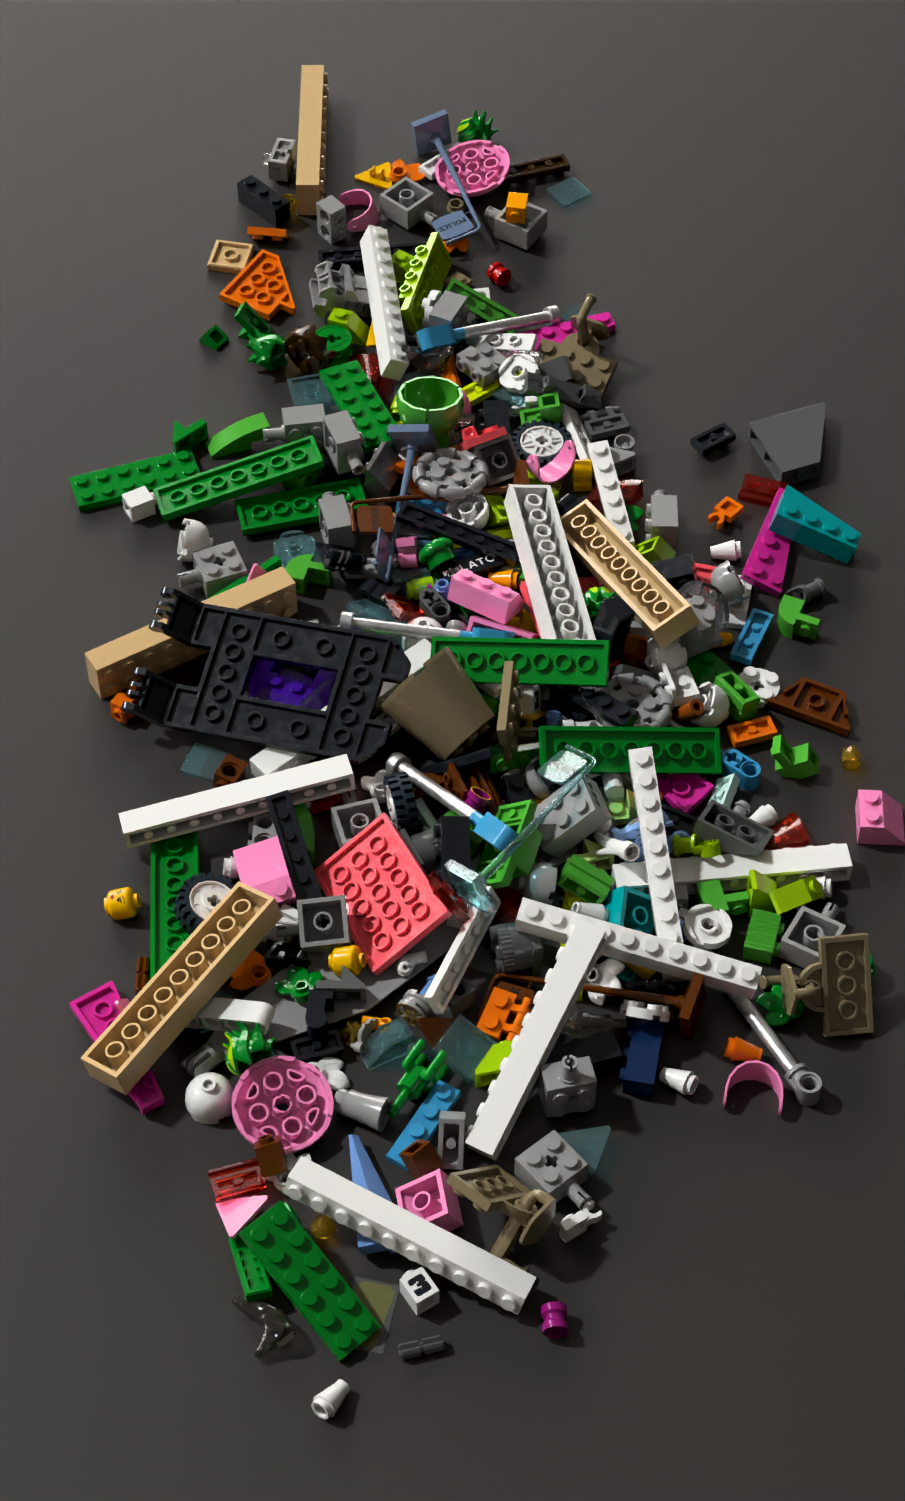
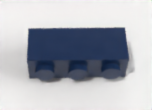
M635 1017L633 1026H628L626 1040L630 1041V1047L625 1046L623 1061L627 1062L626 1068L621 1067L619 1082L623 1083L622 1093L653 1097L664 1022Z

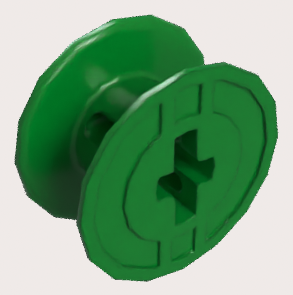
M327 325L315 331L318 336L327 338V351H336V357L329 367L347 363L351 359L352 349L350 344L352 336L346 328L338 325Z

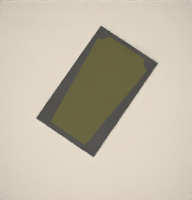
M355 1276L352 1290L381 1326L355 1349L383 1354L400 1285Z

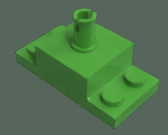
M532 799L498 807L495 817L516 831L520 836L506 854L488 842L485 843L470 888L474 891H481L483 886H491L493 889L508 887L513 878L529 876L533 864L538 863L535 861V857L543 834L531 825L538 805Z

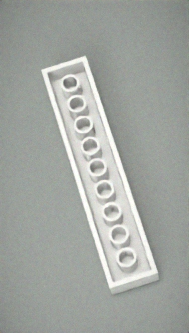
M509 484L504 506L541 639L596 640L551 485Z

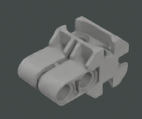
M324 261L316 265L314 272L317 274V279L311 278L309 287L313 310L318 317L325 318L328 311H332L334 307L354 311L358 316L372 318L365 277L354 275L353 270L347 264H342L339 271L331 270L333 265L331 261Z

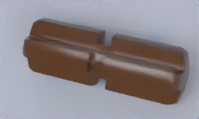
M148 956L137 958V975L135 976L134 986L136 995L149 982L150 958Z

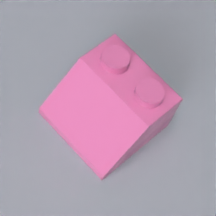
M858 790L855 804L857 844L904 846L902 805L882 790Z
M440 1168L395 1189L398 1206L448 1232L463 1226L458 1195L452 1190L453 1187L446 1182L449 1176Z

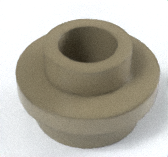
M454 198L448 202L446 210L449 214L459 210L465 212L466 206L461 199Z

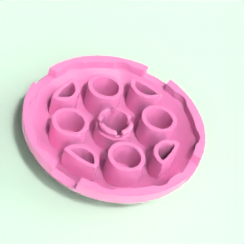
M467 141L448 150V156L468 198L478 197L493 191L506 179L509 173L510 158L508 152L501 145L499 147L493 145L492 141ZM440 158L435 168V176L439 186L451 195L462 197L445 162Z
M292 1056L268 1057L251 1065L240 1076L233 1091L231 1102L235 1125L248 1142L254 1145L258 1138L263 1135H280L285 1154L302 1151L316 1143L329 1127L334 1108L332 1090L325 1076L312 1064H307ZM278 1104H286L289 1108L284 1112L275 1107Z

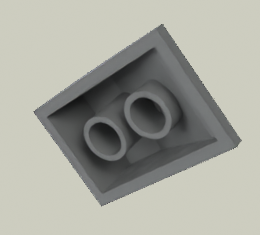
M711 799L698 818L690 837L692 834H698L701 841L712 839L715 841L717 839L720 841L722 853L760 856L775 831Z

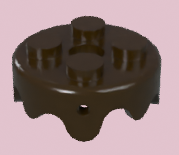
M314 324L307 325L302 329L297 326L285 340L286 353L303 373L319 375V370L330 366L336 357V351H327V338L318 336L315 333L316 326Z

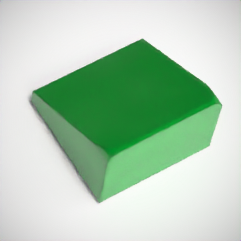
M215 324L202 335L199 342L216 351L229 340V337Z

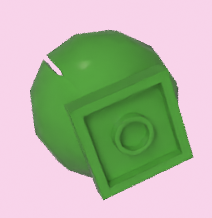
M436 376L416 377L404 382L399 388L396 398L401 422L403 424H429L439 443V448H449L451 430L462 417L464 408L461 387L450 379Z

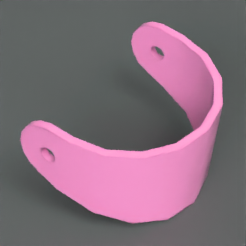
M354 189L344 192L339 196V201L343 205L362 204L369 206L362 215L347 223V229L350 232L365 231L369 225H377L380 220V213L369 192L363 189Z
M571 440L565 441L558 455L542 468H540L537 456L535 454L529 455L526 460L527 471L545 484L559 481L570 471L576 458L574 442Z
M759 1060L746 1061L736 1066L726 1083L723 1107L726 1105L728 1091L733 1085L744 1080H757L773 1088L779 1101L778 1115H781L784 1095L783 1083L778 1072L769 1064Z

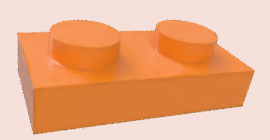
M248 226L247 234L255 240H264V237H272L271 241L283 242V238L289 237L287 229Z
M770 715L729 725L726 730L734 748L771 740L774 736L778 735Z

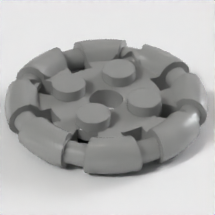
M440 448L434 453L428 452L417 460L413 467L412 477L415 485L419 486L423 493L431 497H443L445 500L465 499L468 495L473 496L486 486V481L489 479V468L485 461L479 459L481 458L480 456L469 450L458 451L457 448Z
M634 673L618 674L612 676L611 680H608V687H597L626 705L638 707L635 710L639 712V718L633 723V727H666L673 716L671 712L674 709L672 697L667 695L666 690L662 688V683L650 676H634ZM594 714L596 720L602 722V726L616 727Z

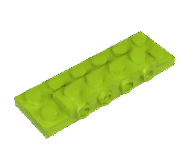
M432 232L426 245H420L415 249L416 255L410 261L411 268L405 274L406 280L404 284L399 288L401 292L399 294V303L402 305L400 309L401 315L405 318L412 335L423 329L422 320L425 310H422L423 299L428 298L432 290L442 291L444 280L447 278L452 265V260L439 232Z

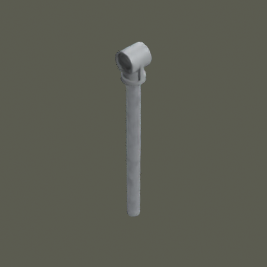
M687 939V943H688L690 946L694 947V946H693V943H691V942ZM705 949V951L713 953L711 949ZM725 991L786 1071L785 1079L795 1091L797 1102L809 1107L817 1104L822 1088L820 1076L811 1072L804 1063L798 1064L749 998Z

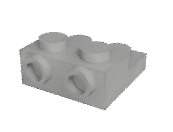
M484 342L476 348L470 345L456 355V367L475 383L485 388L500 377L498 374L499 368L507 358L487 342Z

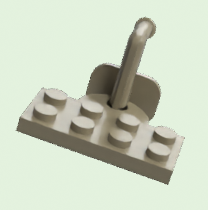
M587 294L579 314L572 315L570 319L571 326L577 332L565 337L562 343L542 338L533 358L537 365L563 355L568 356L576 380L571 383L580 386L590 385L592 389L602 391V399L618 364L615 360L600 356L598 341L609 338V328L600 321L587 318L593 304L597 301L595 295Z
M504 661L497 730L490 737L491 746L497 744L503 746L505 751L502 753L503 761H513L514 751L518 750V745L538 742L535 737L538 727L520 728L522 710L519 699H523V686H519L520 672L515 670L514 661Z
M867 933L818 937L819 962L810 964L801 972L800 976L793 974L791 966L782 964L781 975H761L759 978V985L763 990L772 987V985H781L783 1008L789 1016L794 1015L798 1000H801L811 1010L822 1012L823 1035L825 1037L874 1032L869 934Z
M498 1165L450 1173L446 1182L453 1187L452 1190L457 1195L470 1199L476 1209L482 1212L500 1210L510 1216L490 1253L530 1274L529 1268L518 1266L507 1256L523 1227L525 1229L519 1239V1243L523 1246L536 1243L545 1235L555 1217L556 1199L543 1190H531ZM536 1201L543 1204L539 1210H537L535 1205Z

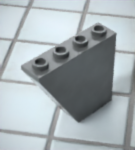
M825 402L749 423L748 439L779 487L818 477L826 410Z

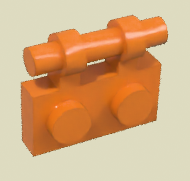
M494 987L475 1029L476 1033L499 1041L502 1033L508 1035L506 1040L512 1041L516 1035H520L523 1019L528 1012L531 1013L532 1011L530 1008L533 1000L524 997L522 1004L517 1005V994ZM510 1015H516L513 1024H507Z

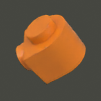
M119 692L110 701L111 717L118 722L126 724L131 717L136 715L123 712L121 710L122 703L127 701L138 705V700L126 697L125 693Z

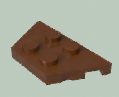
M803 677L796 681L794 685L783 689L782 694L775 698L770 697L767 701V707L849 736V713L846 705L847 696L845 691Z

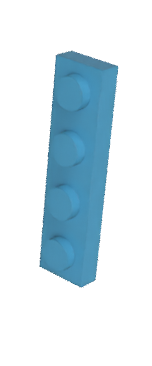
M438 1080L387 1153L386 1161L409 1172L399 1154L417 1139L431 1140L439 1128L440 1111H451L461 1096V1091Z

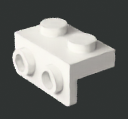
M661 663L662 672L658 673L660 683L666 685L664 689L667 695L672 697L674 707L684 705L693 699L701 700L699 690L688 666L669 671L666 663Z

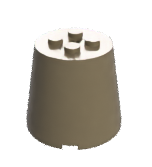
M445 647L423 664L425 669L416 677L412 673L387 697L380 708L442 761L448 760L453 756L458 757L465 749L470 748L476 742L475 739L478 736H482L490 728L488 725L495 718L494 713L449 647Z

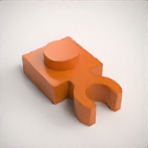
M726 496L714 507V512L709 514L707 523L711 524L713 521H717L716 529L719 530L723 527L724 521L731 523L743 513L744 506Z

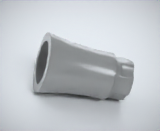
M339 1088L333 1098L334 1112L368 1125L379 1132L383 1131L389 1120L386 1112L392 1105L390 1097L375 1096Z

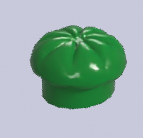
M446 537L433 539L431 543H427L419 552V562L427 566L430 572L438 571V567L452 563L457 558L453 551V541Z

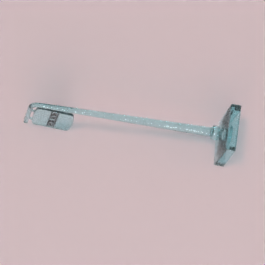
M567 744L565 748L570 751L561 750L537 770L541 777L559 785H564L567 781L571 783L481 873H475L452 859L444 865L464 902L489 916L497 911L485 887L487 879L595 766L596 759L594 756ZM585 758L590 759L591 763L573 781H570L574 775L587 765Z

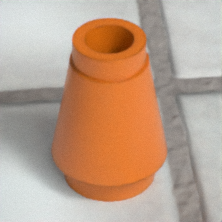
M737 1036L735 1038L729 1037L725 1046L724 1056L729 1057V1060L760 1061L763 1049Z

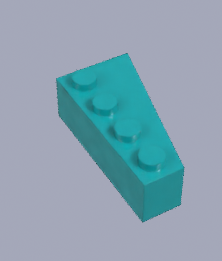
M788 484L778 501L768 529L846 564L857 549L861 536L860 532Z

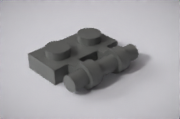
M606 406L602 410H589L585 414L579 415L581 422H584V428L591 441L630 432V425L624 413H621L619 406Z

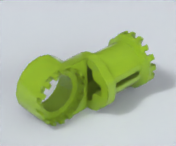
M692 834L691 837L675 835L672 838V844H674L672 845L674 847L672 851H674L673 854L676 857L686 853H693L694 855H700L701 858H710L722 853L720 841L717 839L715 841L714 839L701 841L698 834Z

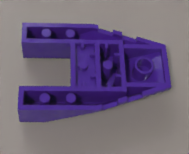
M262 659L257 660L250 679L248 697L318 710L328 705L337 673L319 670L314 678L283 668L284 663Z

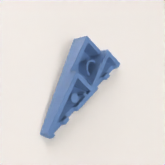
M349 1135L352 1182L392 1202L359 1136ZM357 1232L358 1248L362 1255L386 1250L390 1254L397 1253Z

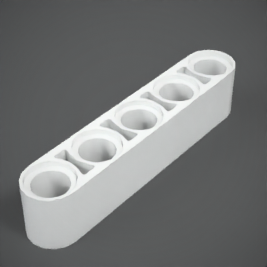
M212 997L185 1028L224 1032L237 1030L240 1032L236 1024L240 1021L251 1032L260 1023L261 1034L265 1035L274 1017L275 1008L261 1001Z

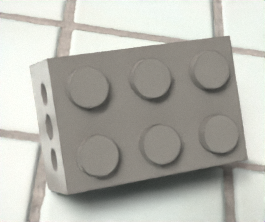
M579 773L537 805L531 825L543 834L540 843L541 850L559 858L612 819L597 783Z

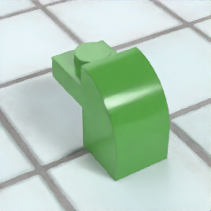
M558 391L537 395L539 407L519 411L523 427L526 422L532 424V420H537V423H540V419H545V423L551 420L553 425L556 423L560 424L562 420Z
M311 554L293 558L285 568L296 583V593L305 594L309 582L327 586L331 585L332 571L324 569L322 563L314 562L313 555Z
M784 594L779 605L777 627L780 633L791 640L794 633L816 640L821 619L803 614L805 600Z
M782 735L773 737L771 755L775 760V771L784 777L799 779L819 774V755L809 743L792 748Z
M719 879L696 883L694 897L697 905L710 904L712 908L718 911L722 909L728 915H741L748 912L750 902L748 891L724 894Z

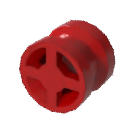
M494 262L487 270V278L494 281L497 286L502 287L510 280L511 271L508 268H504L500 262Z

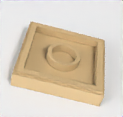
M216 240L207 264V270L239 274L251 261L255 250L254 244Z

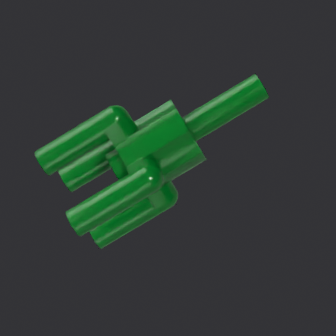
M421 1039L416 1042L402 1062V1068L406 1072L396 1086L400 1094L386 1112L389 1117L395 1118L408 1099L417 1100L423 1091L429 1094L438 1080L443 1079L449 1070L443 1064L448 1057L445 1051L440 1050L429 1067L426 1068L423 1064L428 1058L422 1051L427 1044Z

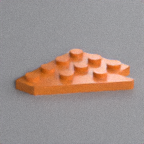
M263 249L219 294L220 301L237 308L246 301L262 318L268 321L280 309L293 315L296 314V307L279 256Z

